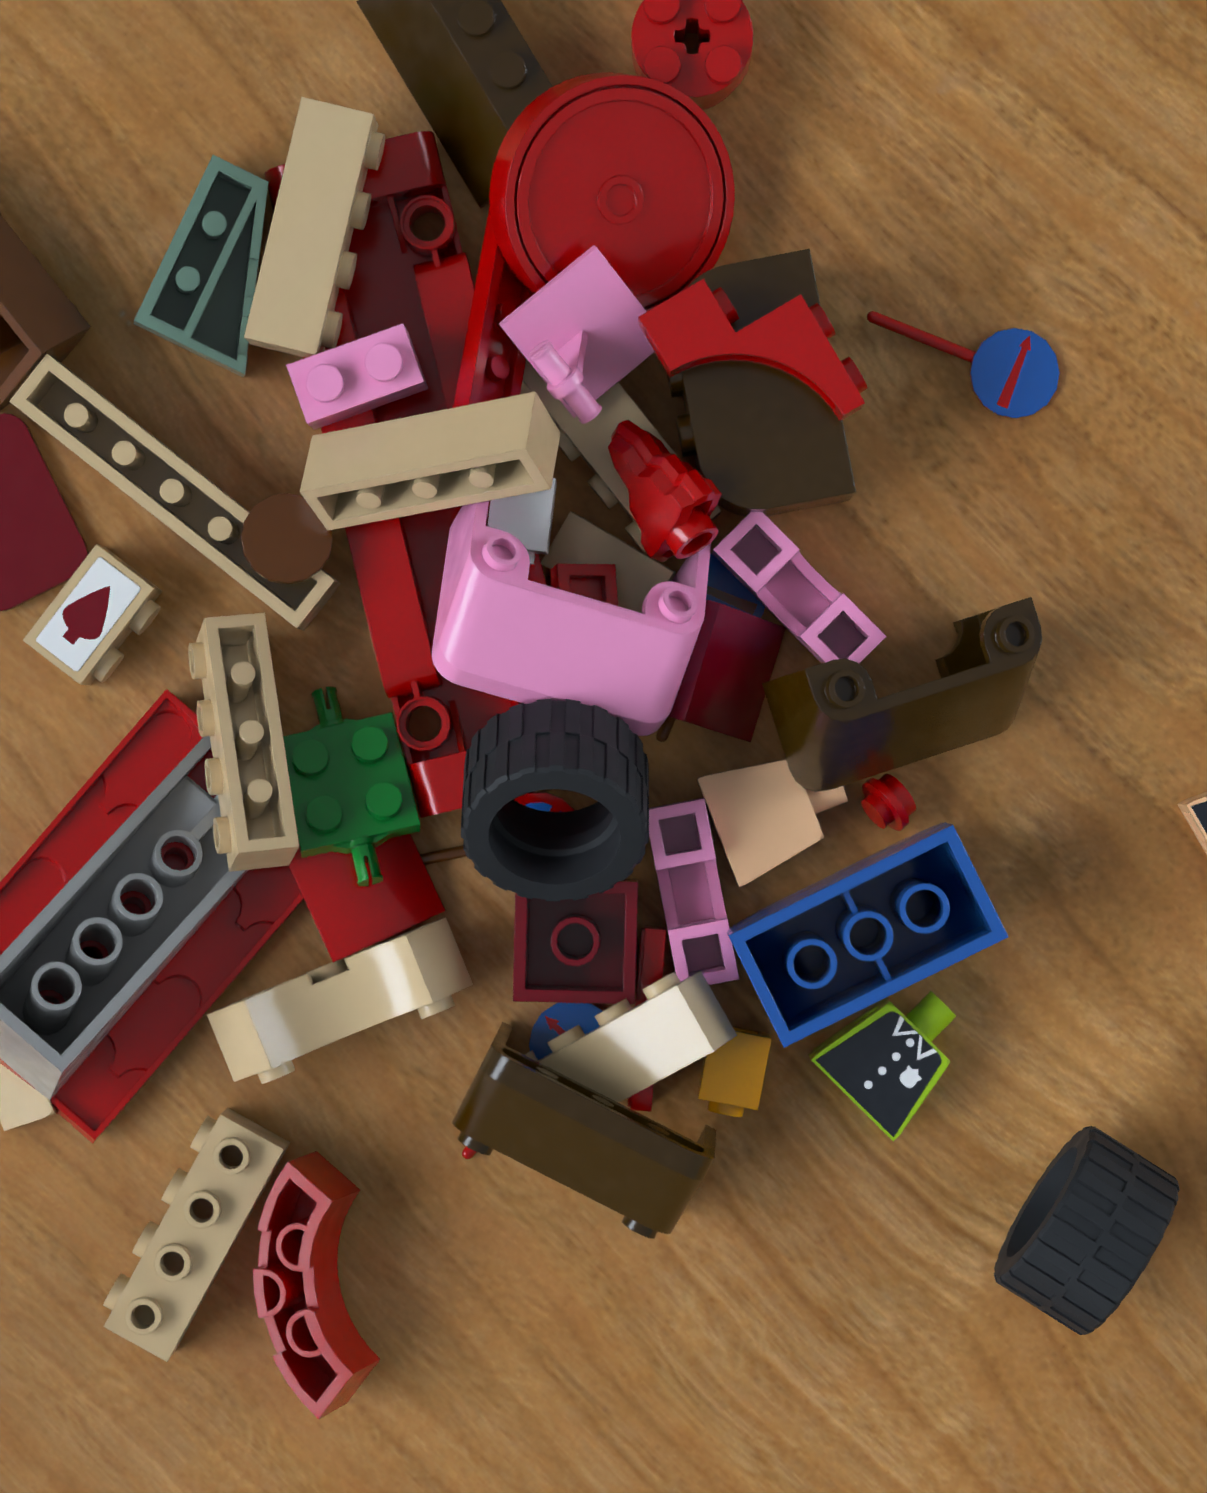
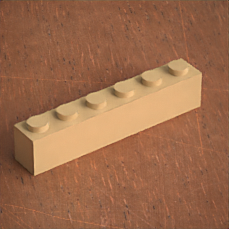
M49 354L44 356L9 401L297 629L305 631L341 585L339 581L323 569L305 581L292 584L269 581L255 572L244 557L241 543L244 520L250 511Z

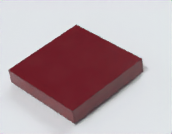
M706 599L704 621L668 717L751 742L765 698L762 683L770 681L786 628L727 605Z

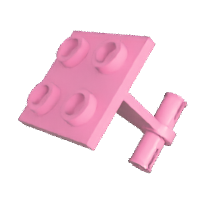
M595 245L590 247L499 323L501 328L545 381L547 390L553 398L559 399L574 418L577 416L582 424L591 421L601 412L602 406L596 402L600 396L654 353L653 348L638 325V317L647 311Z

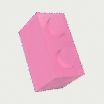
M404 324L286 365L305 420L314 430L428 389L410 335Z

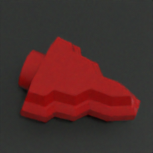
M629 419L618 423L612 433V442L608 445V450L614 468L628 488L629 509L641 530L640 542L649 558L664 562L673 555L677 559H683L701 551L715 539L719 532L710 515L716 508L722 493L711 479L703 478L689 463L682 462L675 454H670L662 441L653 434L641 429Z

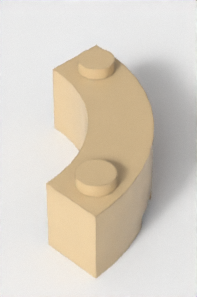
M445 917L213 1011L207 1014L233 1081L235 1082L258 1074L261 1084H264L295 1071L293 1059L356 1032L416 1009L421 1019L449 1009L455 1005L451 995L473 985Z

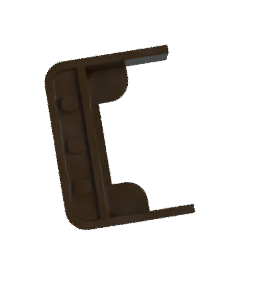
M502 1022L452 1121V1124L461 1131L458 1140L470 1149L484 1155H491L494 1149L624 1215L622 1223L644 1237L654 1239L657 1232L671 1234L704 1180L715 1158L716 1129L705 1125L698 1141L695 1142L506 1046L505 1044L513 1027Z

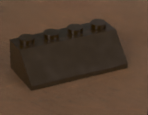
M357 0L359 8L480 209L489 204L490 181L494 162L506 133L515 119L534 99L553 87L502 1Z

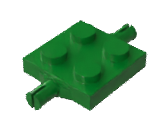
M326 687L329 710L326 707L322 688H319L311 694L319 725H316L309 731L283 736L301 857L305 858L331 851L351 853L358 885L369 886V877L365 863L368 864L372 884L374 885L384 879L381 874L375 847H378L390 838L420 832V821L393 714L391 712L359 720L343 719L336 687Z

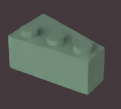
M212 155L134 319V325L243 377L246 371L249 344L244 335L256 287L269 182Z

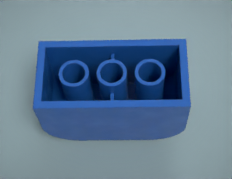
M946 822L909 836L746 917L731 926L730 930L727 931L784 1048L1009 937L954 825Z

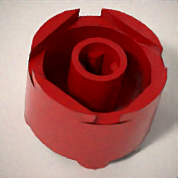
M643 0L635 14L631 34L632 61L636 75L655 79L674 87L692 99L702 110L716 106L740 85L747 74L754 36L750 14L742 0ZM688 33L697 34L699 41L704 42L700 44L697 54L686 53V46L684 43H681L685 40Z

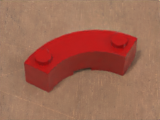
M315 1151L288 1161L268 1195L257 1229L262 1232L259 1243L258 1267L253 1269V1282L258 1318L265 1319L271 1341L277 1352L272 1357L287 1384L300 1401L317 1419H320L348 1403L380 1361V1358L369 1348L354 1326L345 1307L338 1278L337 1259L340 1234L345 1217L360 1189L320 1153Z

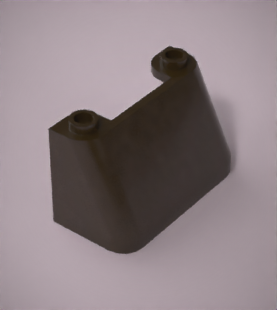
M1032 597L953 622L956 634H958L956 644L948 654L935 660L941 678L882 698H877L873 682L866 669L849 659L831 660L762 683L789 770L795 781L803 788L811 791L831 790L999 735L1007 730L1015 720L1042 642L1041 625Z

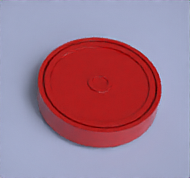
M613 72L585 74L565 80L549 88L534 99L515 119L499 147L494 162L489 192L490 216L494 235L503 258L519 281L533 294L590 247L595 245L648 312L688 288L696 278L713 269L725 247L733 219L735 204L733 169L728 151L716 126L708 115L681 91L658 80L642 76Z

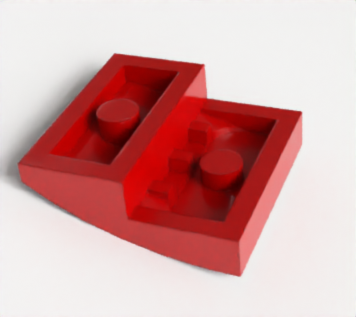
M411 834L390 838L378 847H375L381 874L384 879L380 883L373 885L368 864L365 863L369 877V886L358 885L351 853L331 851L302 858L298 848L289 867L333 963L446 911Z

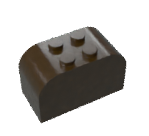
M810 249L715 267L701 274L688 286L690 287L704 278L711 292L721 287L739 317V320L731 324L735 332H738L800 294L808 307L815 303L820 305ZM721 361L703 364L685 370L671 378L667 374L671 398L683 396L686 414L677 416L676 422L682 456L694 455L697 471L703 478L711 479L722 493L718 505L725 510L746 517L750 512H763L766 516H773L846 502L856 493L843 420L839 421L827 403L808 385L794 376L764 364L747 361Z

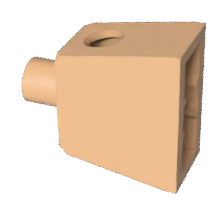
M786 760L706 775L697 779L739 887L748 884L823 839L824 836L816 814L848 802L843 786L817 792L803 788L793 778Z

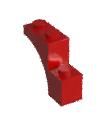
M703 278L638 317V325L670 378L685 370L703 364L721 361H747L779 369L805 383L827 403L839 421L857 412L865 404L860 393L868 389L862 374L849 356L840 361L828 339L836 335L829 318L819 303L808 307L801 294L735 332L731 324L739 320L734 306L721 287L711 292Z

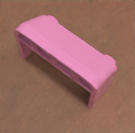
M489 501L463 505L449 529L432 647V660L437 671L454 684L524 704L537 702V700L542 699L581 701L582 704L598 706L607 710V713L619 717L638 736L650 735L656 732L672 710L704 621L711 543L696 554L687 557L672 581L661 582L653 586L643 601L642 613L528 580L530 558L522 542L510 533L486 526Z

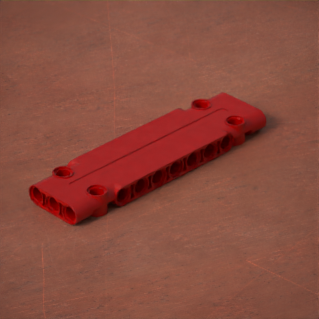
M432 131L414 132L385 139L383 155L378 170L368 168L363 192L371 194L370 209L364 229L354 228L348 251L357 254L354 276L349 290L339 288L334 309L335 312L343 314L336 347L404 324L410 335L428 389L321 427L322 434L453 408L475 285L467 254L462 251L434 132ZM285 164L271 168L264 174L266 181L269 182L268 191L273 212ZM425 213L438 214L445 220L443 233L432 241H423L413 235L415 221ZM489 501V505H488L486 526H488V517H489L490 501ZM462 506L345 527L382 683L387 698L392 700L397 732L402 741L420 818L462 808L465 756L467 749L471 747L473 736L479 729L487 725V721L499 713L502 714L508 711L510 707L521 704L517 701L454 684L437 671L432 660V647L449 529ZM535 553L534 564L529 566L528 580L547 585L540 554ZM422 706H429L439 713L442 727L434 739L424 742L412 735L409 728V720L416 709Z

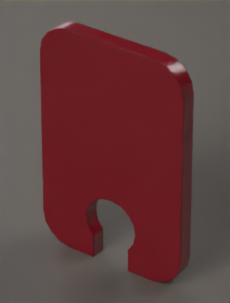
M3 413L0 414V611H7L67 582L88 556L89 550L29 427L22 419L15 415Z

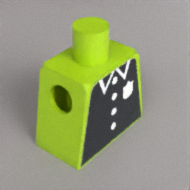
M932 991L906 1016L888 998H885L815 1047L808 1055L811 1061L894 1141L902 1133L948 1067L950 1060L932 1041L957 1016Z

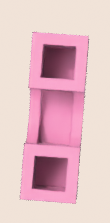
M750 512L713 549L712 554L821 664L835 659H849L859 664L886 635L844 593L841 594L832 587L806 561L799 552L800 549L763 512Z
M698 798L649 808V837L676 975L681 982L701 971L708 985L738 980L739 975L733 944L727 934L730 928L720 885L705 799Z

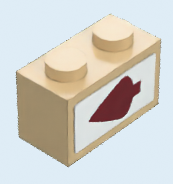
M96 544L23 641L80 685L90 686L95 679L103 683L111 676L124 658V654L118 649L132 630L138 635L142 634L159 613L161 606L155 603V601L162 593V590L109 549Z

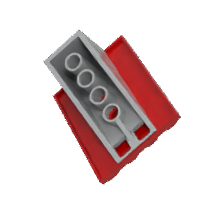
M168 689L162 693L0 882V1064L48 1098L57 1113L92 1144L304 900L289 866L229 872L226 853L217 854L213 835V819L221 817L218 795L208 794L205 779V760L213 758L210 736H200L197 714Z

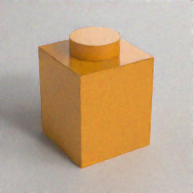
M732 1026L737 1036L714 1052L704 1056L697 1095L698 1099L709 1101L708 1111L727 1116L743 1117L744 1108L758 1110L772 1038L769 1033Z

